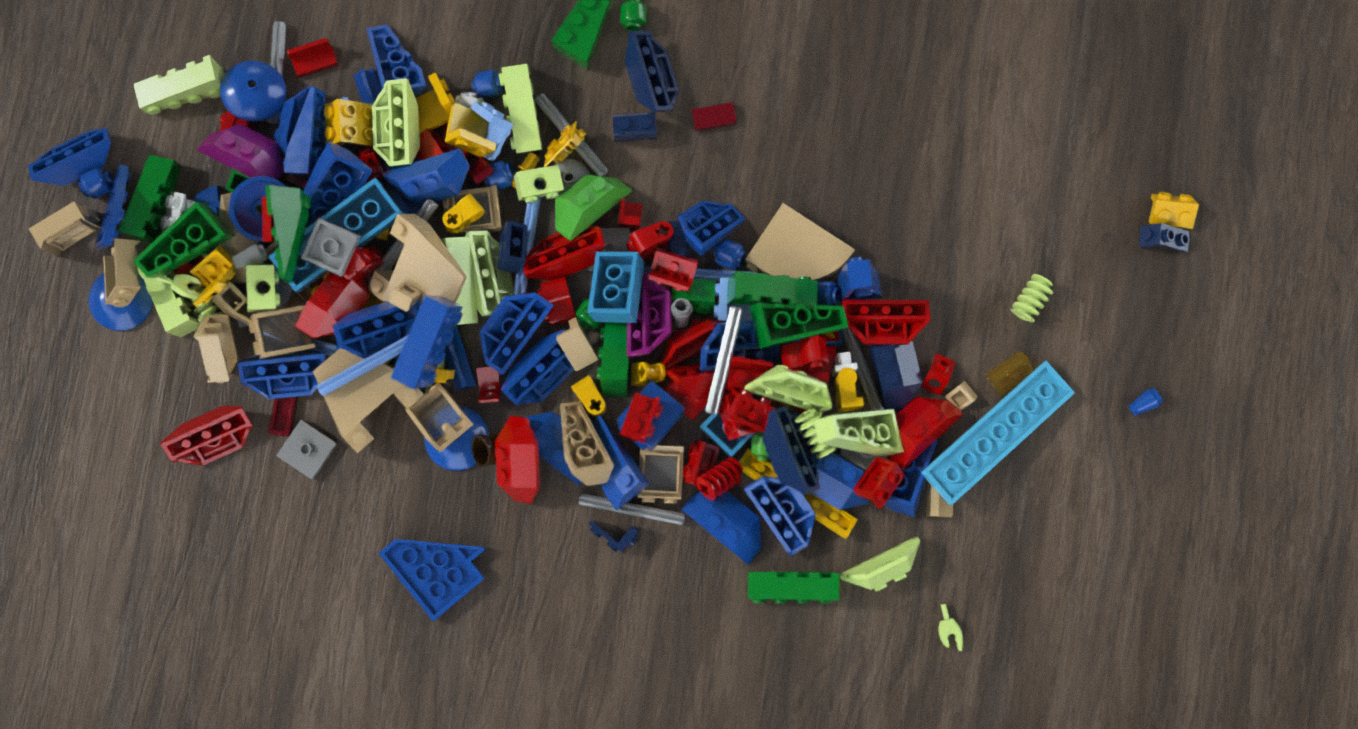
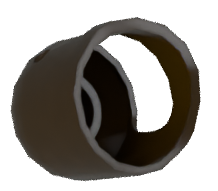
M493 433L489 437L484 434L473 436L472 455L479 466L496 465L495 440L499 433Z

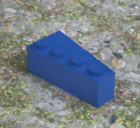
M862 257L849 259V262L845 264L836 278L837 286L841 290L840 303H842V300L881 298L879 274L869 260H862Z

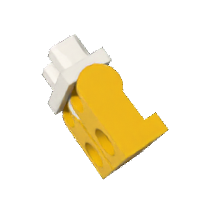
M850 352L837 353V356L834 358L835 366L831 370L832 377H835L834 389L837 413L858 411L864 406L863 397L857 398L856 396L857 363H852Z

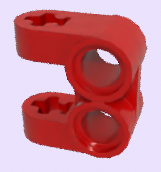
M661 221L648 227L640 228L630 234V241L626 244L629 252H638L643 261L647 262L654 258L657 248L666 251L668 241H670L673 235V226L666 221ZM660 228H662L663 231H668L666 236L663 233H659Z

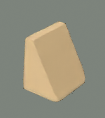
M403 282L393 288L389 302L408 311L421 296L422 292Z
M966 381L960 383L945 396L960 411L978 398Z

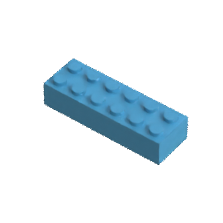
M374 178L320 219L361 236L356 248H362L392 226L397 214L404 213L381 182ZM316 222L305 229L293 281L289 283L295 292L301 293L329 272L324 268L301 259ZM274 252L268 257L271 259V261L278 269L276 254Z

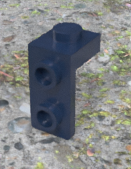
M1163 223L1140 227L1139 247L1152 248L1164 246L1181 252H1188L1189 231Z
M591 520L588 523L592 526L590 531L598 538L601 536L605 537L608 540L606 544L615 552L618 549L623 552L627 546L632 548L639 539L637 536L639 531L633 526L617 542L594 521Z

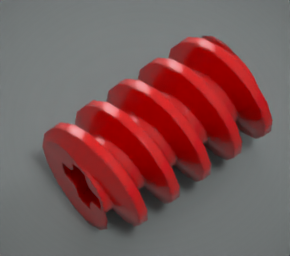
M732 457L725 459V461L720 462L696 478L697 488L708 500H715L723 492H727L729 488H733L735 484L741 482V475L743 473L741 464Z

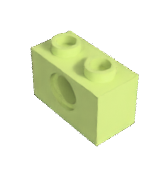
M559 165L519 171L513 176L519 201L525 200L526 203L536 202L539 197L545 196L546 199L557 198L564 190ZM534 181H541L544 185V189H537L534 185Z
M246 265L247 312H269L276 310V306H280V294L275 293V284H279V272L274 271V265ZM261 283L266 284L269 287V292L266 294L259 293L257 285Z

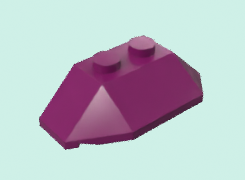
M242 124L211 133L197 148L199 152L250 178L267 176L279 180L284 175L277 142Z
M643 273L637 323H627L628 358L649 354L672 333L671 292L662 285L653 283L652 280L648 279L647 273Z

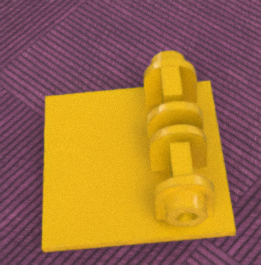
M576 121L571 126L568 124L562 130V136L558 140L553 139L547 146L548 151L544 156L546 158L544 167L552 160L557 164L563 162L572 153V149L575 150L576 146L585 139L586 133L582 129H576Z

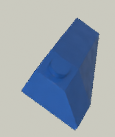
M330 141L318 158L303 191L309 196L311 207L308 208L309 217L306 228L343 202L350 194L362 188L372 172L370 167L349 150Z
M940 437L902 470L904 478L885 503V506L894 512L915 517L927 482L920 472L933 461Z

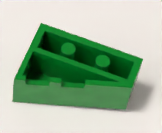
M605 322V328L601 327L600 340H604L603 347H599L598 359L602 360V366L597 367V379L601 380V394L606 397L627 398L629 378L627 323Z

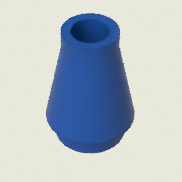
M1155 388L1146 389L1128 407L1132 414L1136 416L1160 407L1159 404L1163 400Z

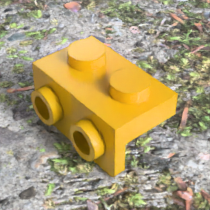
M1167 192L1151 194L1153 205L1149 217L1150 224L1163 223L1173 227L1193 229L1199 207L1193 196L1187 194H1180V197L1172 196V194Z

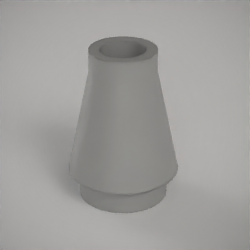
M253 244L239 254L232 256L236 269L246 267V265H262L264 261L268 260L262 244Z
M679 298L671 305L675 325L679 328L687 326L693 310L691 303L685 298Z

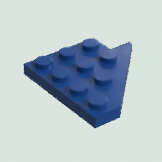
M120 164L117 168L95 248L104 250L113 245L114 239L118 237L119 231L115 230L119 222H122L125 210L122 209V204H125L128 195L125 187L126 185L128 186L131 173H128V166Z
M395 539L379 552V555L432 621H435L485 579L472 562L486 550L485 547Z

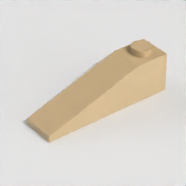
M580 401L562 403L560 405L564 458L572 474L587 486L607 483L614 464Z

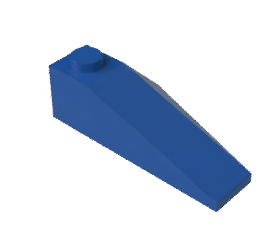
M388 25L366 28L381 91L386 81L407 78L416 98L426 89V83L420 66L415 64L410 53L405 51L400 44V40Z
M310 87L283 161L284 173L306 179L310 178L318 158L325 149L326 141L325 129L323 127V122H325V92L315 87Z
M600 415L592 424L614 464L608 482L601 485L604 494L613 507L619 510L649 485L650 482L603 416Z

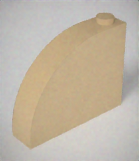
M782 203L746 257L745 264H747L746 268L754 273L759 272L774 276L789 275L791 278L808 276L811 277V280L821 281L838 271L847 262L855 249Z

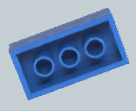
M424 296L390 378L413 389L432 385L437 376L435 371L445 358L444 350L446 345H449L453 339L454 333L452 331L455 324L457 325L462 318L461 310L463 306L441 296Z

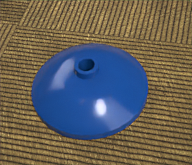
M244 61L234 65L225 73L220 84V95L226 109L235 117L245 121L258 122L267 120L280 111L286 100V85L281 74L271 65L260 61ZM250 83L256 84L255 87H249L248 85Z
M267 176L252 177L241 182L233 191L229 201V215L234 227L246 238L258 242H263L262 213H258L256 207L258 205L262 206V197H266V185L287 187L279 180Z
M104 273L101 274L93 283L88 298L89 308L94 319L102 326L115 331H127L141 325L150 315L154 304L151 295L147 291L144 279L139 275L138 286H140V289L128 306L115 307L105 302Z
M462 406L459 407L474 425L459 436L457 441L452 442L442 452H439L424 437L425 447L430 458L440 467L453 471L466 470L477 464L472 455L473 436L484 434L489 437V430L484 419L472 409ZM448 407L436 413L429 421L427 427L437 439L444 433L441 428L444 423H449L453 426L461 417L453 407Z

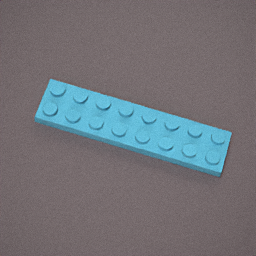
M1044 361L920 473L949 506L953 505L1075 392L1047 361Z

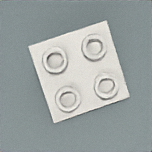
M171 191L165 200V207L167 209L165 216L161 218V233L182 215V211L188 210L195 201L185 199L186 194Z

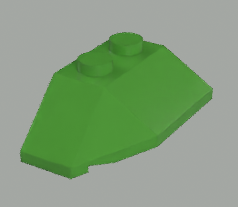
M584 175L555 198L556 231L569 241H572L619 203L621 198L623 199L630 194L632 189L617 178Z

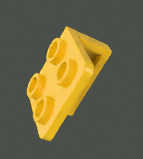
M436 72L428 76L434 89L416 98L419 106L420 134L426 128L433 130L449 121L451 105L455 103L451 93L448 95L446 93L449 88L445 80H439Z
M336 99L325 104L326 144L330 141L338 146L349 143L373 147V104L345 99Z
M458 103L452 104L445 142L479 157L495 152L496 143L486 139L488 121Z
M220 245L190 271L206 287L193 304L196 307L201 302L204 305L208 303L214 296L212 293L221 292L227 286L226 282L236 274L234 271L236 267L232 256Z

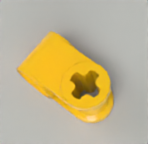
M468 194L445 212L443 223L450 233L458 234L481 218L485 210L472 194ZM454 219L457 221V224L454 225L450 221Z
M647 362L631 363L632 386H647L650 381L661 383L665 379L666 369L662 363L651 365Z
M589 375L571 386L591 416L598 417L606 413L607 405ZM594 402H596L597 404H600V405H599V407H600V410H599V411H596V409H593V403H594Z

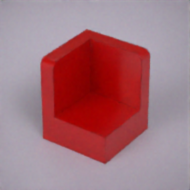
M621 198L618 220L619 228L640 229L643 205L627 203L626 199Z

